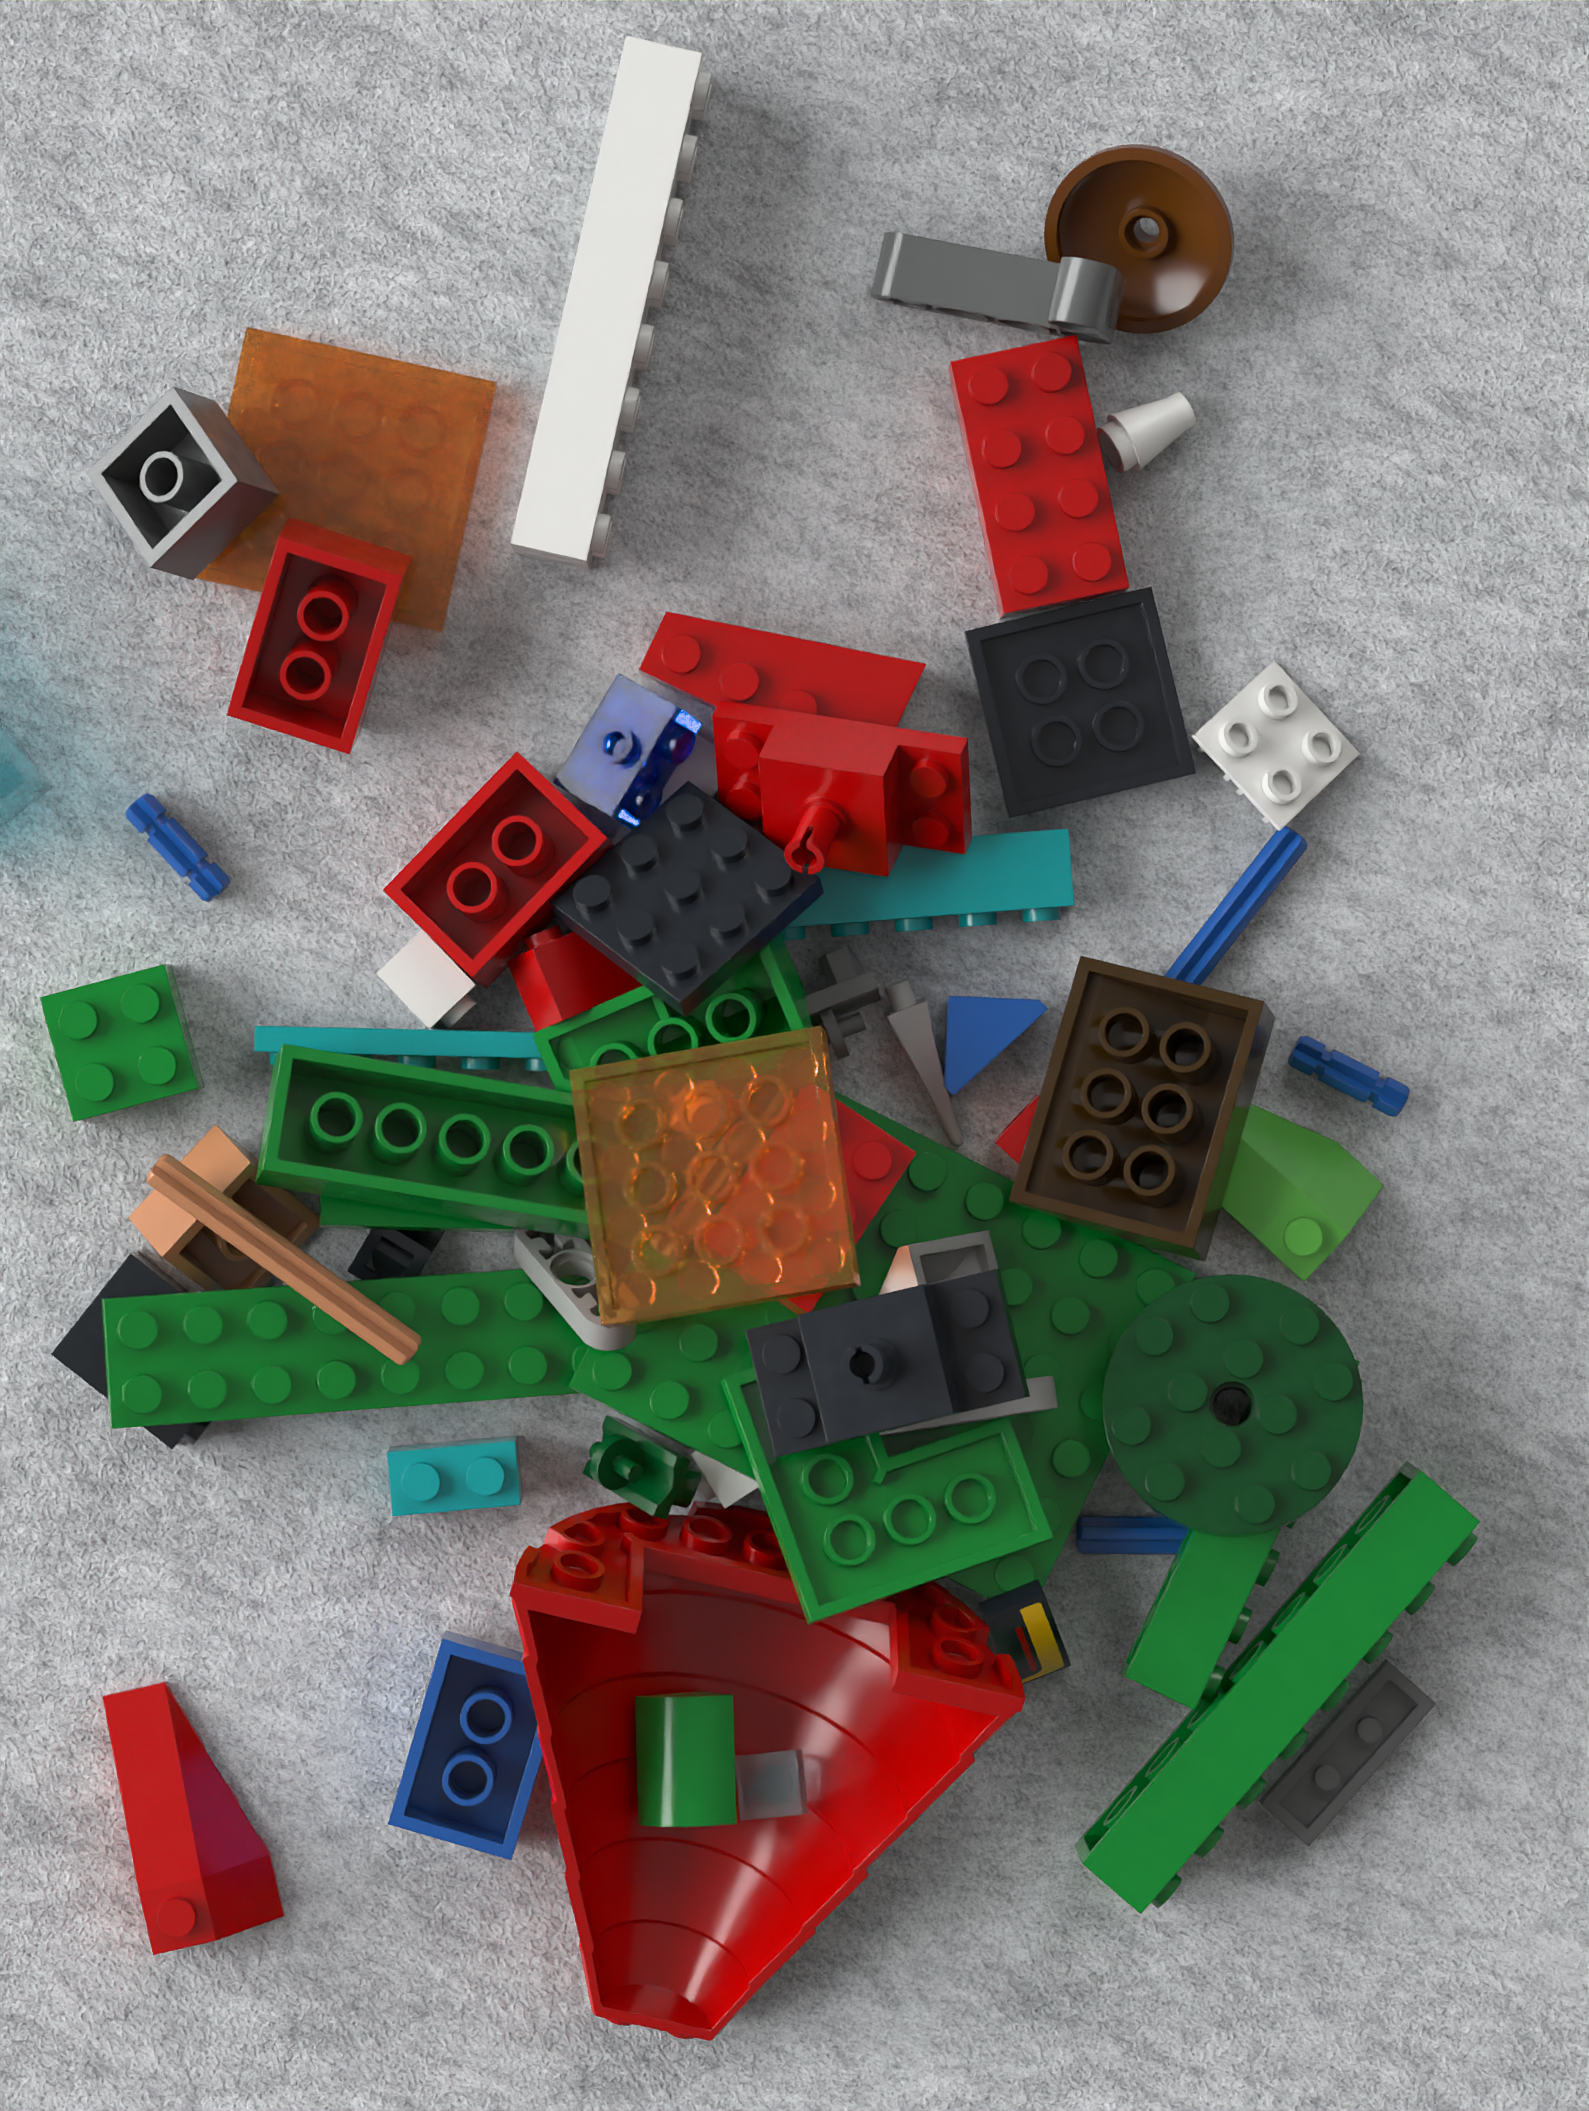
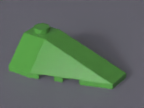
M1251 1104L1221 1209L1297 1279L1305 1282L1350 1233L1384 1185L1338 1142Z

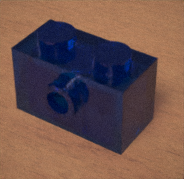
M618 672L553 783L585 804L632 830L660 806L665 785L677 765L682 764L691 754L696 741L695 735L702 723L675 704Z

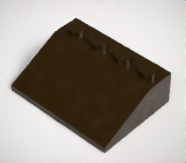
M1080 956L1009 1201L1143 1246L1206 1262L1276 1019L1265 1001Z

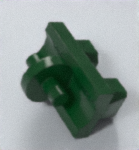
M606 1415L602 1424V1441H597L590 1447L589 1456L591 1459L586 1463L582 1474L654 1517L667 1519L672 1505L684 1508L689 1507L701 1481V1473L689 1466L691 1460L624 1420Z

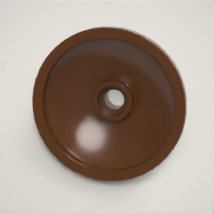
M1127 144L1106 148L1094 153L1076 165L1057 187L1050 201L1044 226V245L1048 261L1060 263L1062 257H1077L1111 265L1121 272L1126 279L1115 330L1134 334L1160 333L1175 329L1192 321L1219 294L1228 278L1233 262L1235 246L1233 224L1227 205L1217 187L1200 168L1186 158L1167 149L1151 145ZM1150 218L1154 220L1158 225L1159 234L1150 235L1144 232L1140 225V219Z

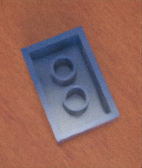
M445 1631L388 1825L512 1860L543 1755L537 1732L538 1723L522 1661V1652Z

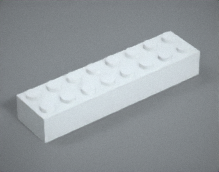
M626 35L510 544L515 554L589 571L593 556L605 559L613 521H611V515L603 514L607 494L619 496L627 464L626 452L617 451L621 432L633 434L641 402V396H639L640 389L632 388L636 369L648 371L655 341V326L646 324L650 307L662 309L669 280V263L661 261L664 244L676 247L684 209H682L683 200L675 198L678 182L690 184L698 152V146H696L698 137L689 135L693 119L705 121L712 90V73L703 72L701 52Z

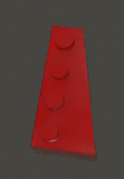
M666 611L639 667V673L714 710L719 701L722 700L897 727L926 664Z

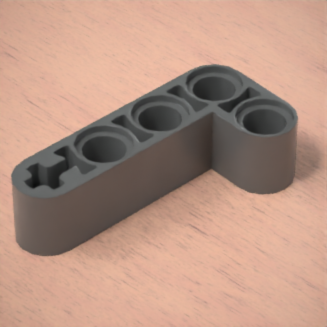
M884 232L871 297L903 307L1059 337L1077 335V340L1109 345L1113 343L1126 279L1117 268L1089 259L1062 257L1060 263L914 235Z

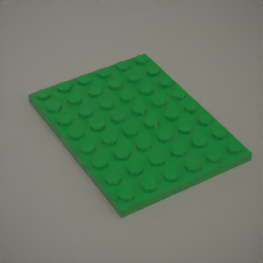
M772 1072L759 1078L738 1080L750 1102ZM810 1079V1082L916 1152L812 1311L879 1295L899 1247L989 1230L1006 1293L1026 1379L1045 1376L1054 1377L1058 1408L1009 1416L1054 1538L1046 1543L946 1578L987 1599L1037 1579L1043 1589L1110 1452L1104 1428L1102 1402L1106 1371L1114 1349L1127 1327L1144 1308L1167 1291L1181 1284L1193 1281L1197 1274L1137 1243L1011 1203L1009 1198L1014 1181ZM785 1115L682 1257L677 1261H672L653 1248L651 1239L732 1127L711 1151L692 1141L647 1230V1234L643 1238L621 1281L638 1305L636 1336L628 1346L613 1351L599 1350L589 1346L568 1386L756 1481L721 1381L724 1377L754 1367L745 1330L797 1318V1314L697 1247ZM1002 1418L881 1436L888 1457H892Z

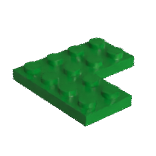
M754 1367L724 1377L721 1381L808 1625L1046 1543L1054 1538L1009 1416L892 1457H888L879 1433L775 1457Z

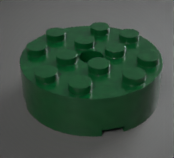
M1236 1274L1214 1275L1181 1284L1152 1301L1130 1323L1119 1339L1106 1371L1102 1402L1103 1421L1108 1445L1121 1475L1137 1496L1152 1510L1170 1522L1199 1533L1220 1537L1254 1536L1274 1531L1300 1519L1323 1501L1339 1482L1354 1455L1360 1437L1363 1420L1362 1383L1355 1358L1345 1337L1327 1314L1310 1299L1296 1290L1265 1278ZM1224 1390H1238L1249 1398L1251 1413L1244 1422L1237 1425H1228L1216 1417L1213 1410V1402Z

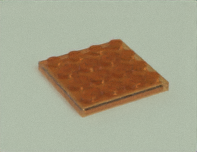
M246 327L227 418L280 495L195 579L262 594L278 536L291 517L413 556L393 623L443 633L498 386L497 382Z
M816 1026L569 1071L601 1326L609 1329L861 1286L827 1035L824 1028Z

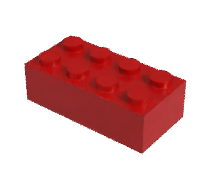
M1077 335L950 361L948 374L1000 619L1125 593L1130 586Z

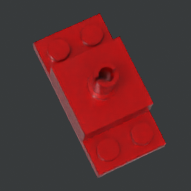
M719 701L712 715L719 803L740 819L762 822L764 836L785 851L786 862L797 872L803 873L805 865L810 864L808 874H815L820 872L823 867L889 877L903 845L966 854L972 841L968 738Z

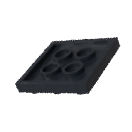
M1152 587L964 632L1008 819L1196 774Z
M688 780L550 902L555 918L686 1017L825 892L819 876L808 874L807 867H804L803 873L791 868L785 860L784 850Z

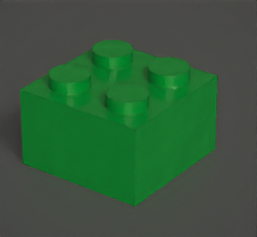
M162 964L39 997L73 1122L205 1088L172 965Z

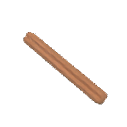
M164 1154L147 1174L146 1181L151 1187L396 1364L404 1365L409 1362L420 1347L422 1339L419 1334L171 1155Z

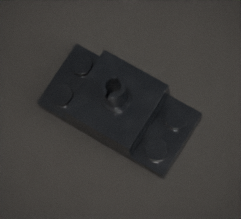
M993 1269L936 1284H922L799 1314L797 1318L745 1330L775 1457L1030 1397L1000 1269Z

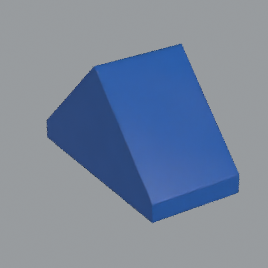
M946 996L943 1086L954 1096L1047 1011L1048 1008L1037 999Z

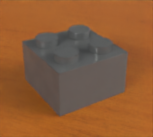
M174 386L87 472V475L149 567L194 580L280 495L215 400Z

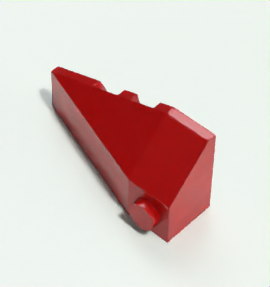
M159 1682L104 1695V1708L136 1881L153 1955L217 1941L283 1917L285 1913L271 1852L260 1834H257L240 1807L238 1798L229 1783L226 1784L207 1753L205 1744L167 1682Z

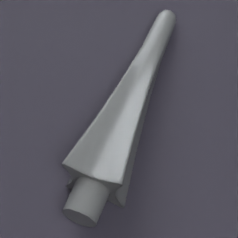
M908 978L889 984L884 989L893 1010L886 1011L883 1014L920 1077L950 1144L953 1147H959L963 1144L964 1137L949 1092L943 1086L944 1073L936 1044L928 1001H926L925 997L916 1000Z

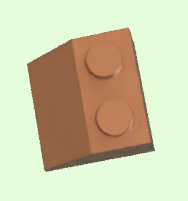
M215 1124L180 1162L300 1248L319 1228V1216L292 1190L255 1184L259 1159ZM155 1189L128 1217L165 1260L206 1291L263 1287L274 1276Z

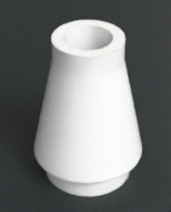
M1176 392L1164 399L1109 414L1107 416V423L1097 428L1100 446L1115 470L1119 473H1123L1131 468L1135 471H1140L1183 432L1196 425V418L1187 399L1180 392Z

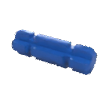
M146 793L140 796L125 812L126 818L140 833L146 832L150 836L147 841L181 878L187 876L191 880L189 886L203 901H213L230 884L229 877L215 862L210 864L205 859L208 854L175 818L171 817L168 819L165 816L167 810L153 795Z
M1300 1036L1297 1039L1288 1058V1063L1291 1067L1310 1076L1312 1073L1319 1075V1081L1365 1103L1366 1100L1373 1102L1372 1108L1388 1116L1397 1117L1409 1097L1410 1089L1408 1086L1390 1077H1386L1385 1080L1380 1078V1072L1337 1050H1332L1331 1053L1326 1051L1325 1044L1309 1036Z

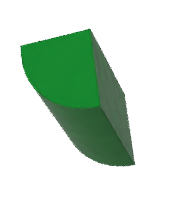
M700 1691L635 1696L638 1825L698 1827L737 1824L733 1695Z

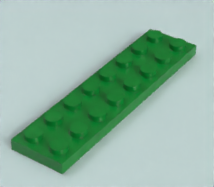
M604 1262L616 1276L615 1262ZM522 1268L345 1281L420 1335L422 1339L420 1347L410 1361L404 1365L396 1364L288 1285L101 1298L109 1423L111 1429L577 1394L579 1392L568 1386L589 1345L582 1341ZM566 1275L559 1279L565 1284L574 1286L586 1285L591 1282L588 1278L580 1275ZM598 1304V1307H597V1316L600 1315V1313H599V1304Z

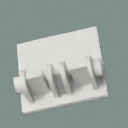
M1274 660L1213 718L1208 720L1192 735V738L1200 745L1196 750L1200 754L1205 751L1217 766L1226 773L1222 778L1226 782L1231 779L1238 786L1235 792L1239 796L1244 793L1263 814L1264 817L1261 820L1265 824L1270 821L1278 831L1360 754Z

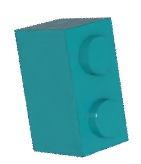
M518 1435L391 1446L387 1451L392 1516L521 1505L524 1499Z

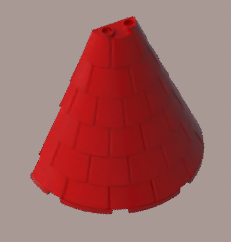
M693 1501L688 1515L668 1514L667 1519H662L648 1514L630 1502L617 1503L572 1515L550 1526L543 1542L545 1544L539 1548L529 1545L524 1550L515 1569L509 1597H511L524 1647L522 1661L538 1723V1737L553 1794L550 1805L566 1866L564 1877L580 1938L579 1948L592 2013L617 2025L629 2026L634 2024L666 2031L681 2039L698 2038L712 2041L753 1998L762 1985L816 1933V1927L869 1876L868 1868L975 1762L974 1754L1017 1712L1022 1711L1025 1694L1021 1677L1009 1654H997L995 1656L985 1644L987 1643L990 1630L987 1624L967 1605L935 1581L808 1625L767 1511L736 1505L724 1508L721 1503ZM700 1691L732 1694L737 1824L698 1827L638 1825L635 1696Z

